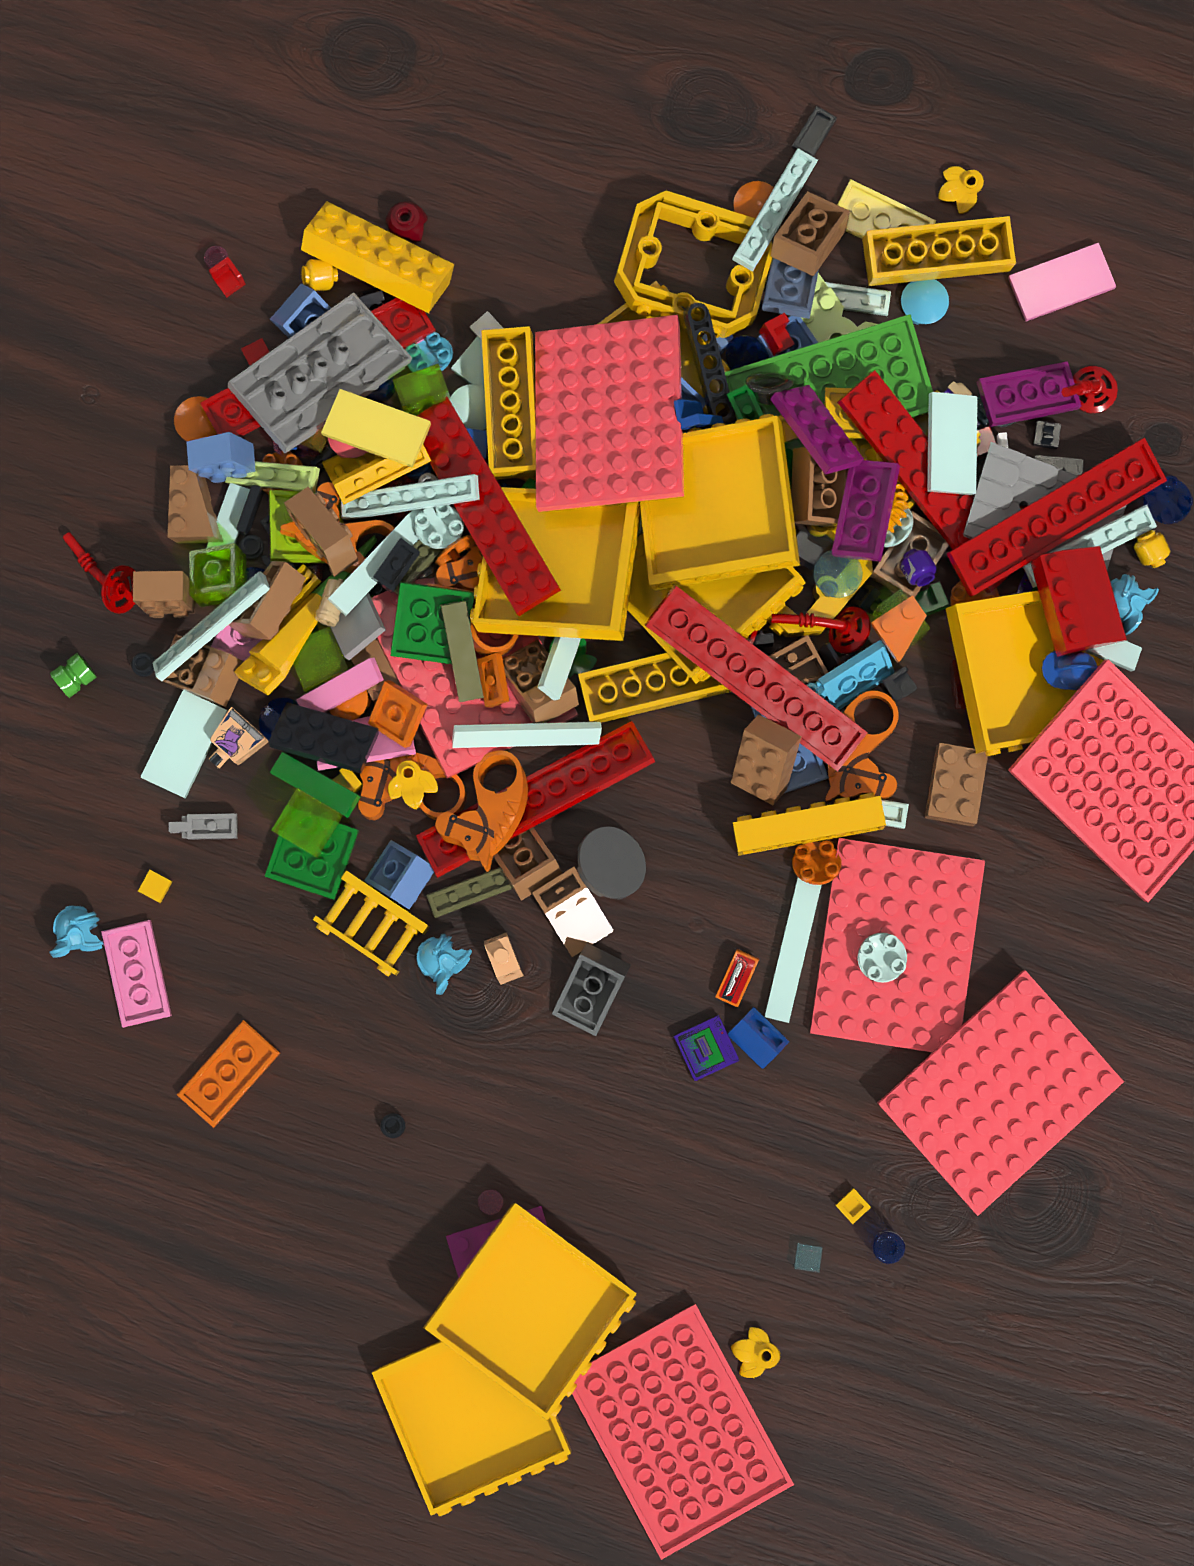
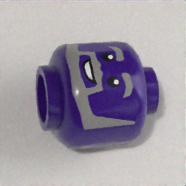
M916 549L907 551L903 556L904 559L901 561L900 568L909 584L922 587L933 581L937 568L929 553L925 550Z

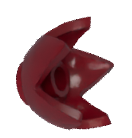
M404 201L395 204L389 210L385 221L390 233L402 239L409 238L413 241H421L424 223L428 220V216L415 203ZM408 215L410 218L408 221H402L401 217Z

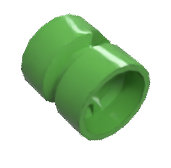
M78 652L66 661L67 666L60 665L50 673L60 689L69 698L80 690L81 684L87 685L97 677Z

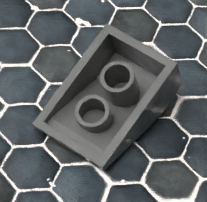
M586 943L552 1015L596 1036L631 964Z

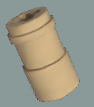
M328 579L319 609L316 610V621L335 627L339 622L341 612L328 598L344 582L343 579Z

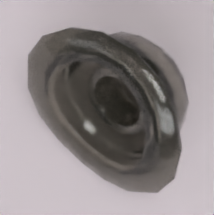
M757 372L746 378L748 388L754 391L757 401L764 405H774L770 400L774 393L789 389L795 382L790 375L776 372Z

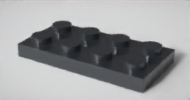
M286 702L268 743L269 747L362 774L379 735V730L376 727Z

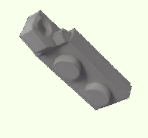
M187 814V816H182V822H169V832L182 833V839L188 840L238 839L237 814Z

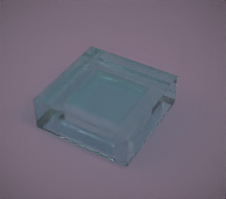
M797 1243L794 1269L819 1272L823 1247Z

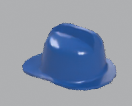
M1053 651L1044 659L1042 673L1047 683L1055 688L1078 690L1098 666L1094 658L1087 653L1075 652L1057 657L1056 652Z

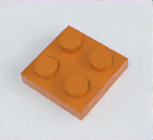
M387 680L384 681L368 724L378 728L381 733L402 747L407 748L412 744L428 704L393 681Z

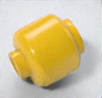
M310 259L306 262L305 266H302L301 276L303 285H307V287L315 291L330 290L334 282L338 281V270L336 267L320 259Z
M1151 530L1136 538L1137 542L1134 544V549L1142 565H1151L1152 568H1157L1166 563L1165 558L1169 556L1170 549L1162 533H1156L1155 530Z

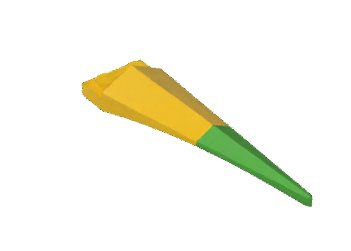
M375 535L357 552L360 551L365 557L377 542ZM343 571L335 577L333 575L329 576L282 620L278 633L271 640L262 639L249 651L250 656L234 671L236 676L269 695L286 678L296 657L318 622L315 620L316 610L319 609L328 579L338 580L340 578L345 581L352 573Z

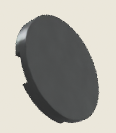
M600 827L590 832L580 842L577 849V870L583 883L590 891L599 897L604 896L619 900L628 897L638 890L645 878L646 862L641 847L631 835L615 827Z

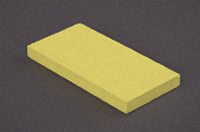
M850 179L837 204L850 211L846 232L861 239L870 230L936 223V220Z
M340 389L321 433L325 437L413 468L430 429L431 422Z

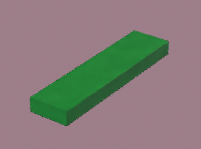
M284 752L281 753L270 771L272 775L349 818L361 798L356 793Z

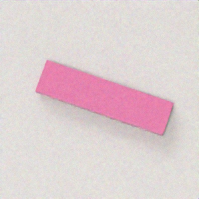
M369 658L296 699L299 706L326 713L384 679L375 658Z

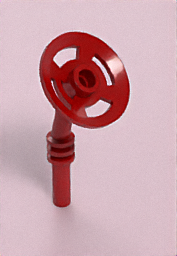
M1088 366L1075 373L1073 376L1074 385L1065 387L1061 391L1064 397L1076 394L1084 395L1087 401L1083 403L1080 400L1082 406L1079 409L1086 413L1096 414L1107 410L1114 403L1118 389L1116 380L1109 371L1098 366ZM1094 372V374L1086 376L1083 380H1079L1083 374ZM1102 375L1108 378L1112 389L1106 388V383L1101 379ZM1100 392L1103 394V395H1102L1101 397H1099V398H1094V397L1098 396ZM1106 396L1109 398L1104 404L1094 406V403L1104 400Z
M71 532L66 533L63 539L77 556V562L81 564L85 572H89L102 585L101 595L105 607L117 614L129 611L135 605L133 601V572L136 571L129 566L119 565L105 575L96 566L97 563L93 557H90V553H86ZM122 571L120 576L110 578L116 572ZM127 577H130V579H131V584H132V589H131V591H130V583H129V580H128ZM123 598L127 599L123 605L116 607V601Z
M859 607L846 608L834 619L815 616L814 613L810 615L805 613L804 615L803 612H800L799 615L773 613L770 617L771 623L797 624L799 627L804 625L805 628L808 625L810 628L814 626L830 628L829 642L834 650L842 654L853 653L861 648L868 639L871 630L869 615ZM860 618L862 619L861 633L857 632V620ZM834 629H836V635H837V637L835 638V640H834V636H833ZM852 640H855V641H854L852 644H850V645L841 646L842 643H848V642H851Z

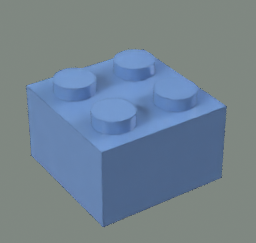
M231 432L187 442L189 470L197 473L200 477L210 479L213 483L224 482L226 477L243 478L247 476V473L256 472L253 443Z

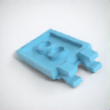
M879 640L820 677L816 683H809L807 686L840 710L860 694L878 686L884 679L895 672L886 646Z

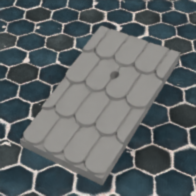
M352 293L228 382V388L261 427L264 428L273 441L278 444L279 448L284 453H287L316 434V431L325 425L340 389L366 397L378 389L379 385L404 370L411 363L412 357L357 295Z
M991 442L963 536L970 539L1021 510L1020 506L1026 507L1077 477V475ZM1126 505L1045 554L1122 517ZM1113 549L1102 554L1106 569H1108Z

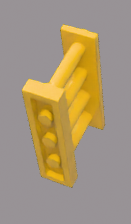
M422 445L413 468L370 452L357 458H341L336 455L322 462L343 505L430 462L431 459L424 445Z
M346 870L341 878L346 882L344 885L345 889L324 920L317 916L314 917L313 920L318 923L316 928L326 935L332 932L378 963L377 969L388 977L391 973L397 976L399 971L393 968V965L414 934L417 936L421 932L425 935L430 926ZM360 891L366 895L364 899L366 902L343 934L332 927V924L353 893L356 894ZM379 904L387 909L384 913L386 916L365 947H362L353 941L352 938L373 907L376 908ZM400 918L407 923L405 926L406 930L386 960L383 961L372 953L394 921L397 922Z

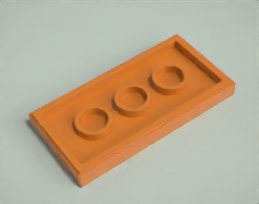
M243 1020L180 1090L177 1096L209 1125L215 1128L280 1055V1052Z

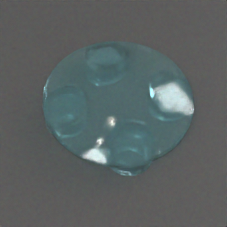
M832 550L824 553L815 564L814 579L816 585L827 597H847L854 593L861 584L863 576L861 564L858 559L834 557L831 554Z

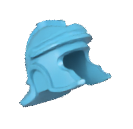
M1124 574L1120 580L1115 578L1110 583L1121 622H1123L1124 632L1128 635L1139 626L1143 618L1141 611L1146 604L1154 600L1159 589L1147 588L1146 590H1141L1138 587V582L1135 581V576Z
M81 906L65 907L54 920L53 933L57 937L56 944L58 945L49 954L53 958L67 955L70 950L95 951L101 949L102 945H104L103 941H100L96 935L90 932L91 929L97 927L96 922L100 920L99 917H96L97 914L94 911L88 913L87 909Z
M441 934L440 938L431 937L422 942L418 947L417 965L421 972L431 977L433 982H437V995L444 993L448 986L447 980L453 973L457 974L467 965L470 960L469 956L472 953V950H453L454 942L450 941L452 936H446V934Z

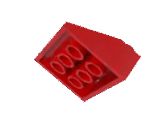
M1100 546L1040 555L1030 562L1057 657L1127 640Z

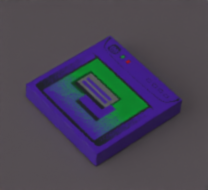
M719 1015L674 1036L694 1081L740 1061Z

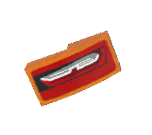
M736 949L715 998L738 1007L759 958Z

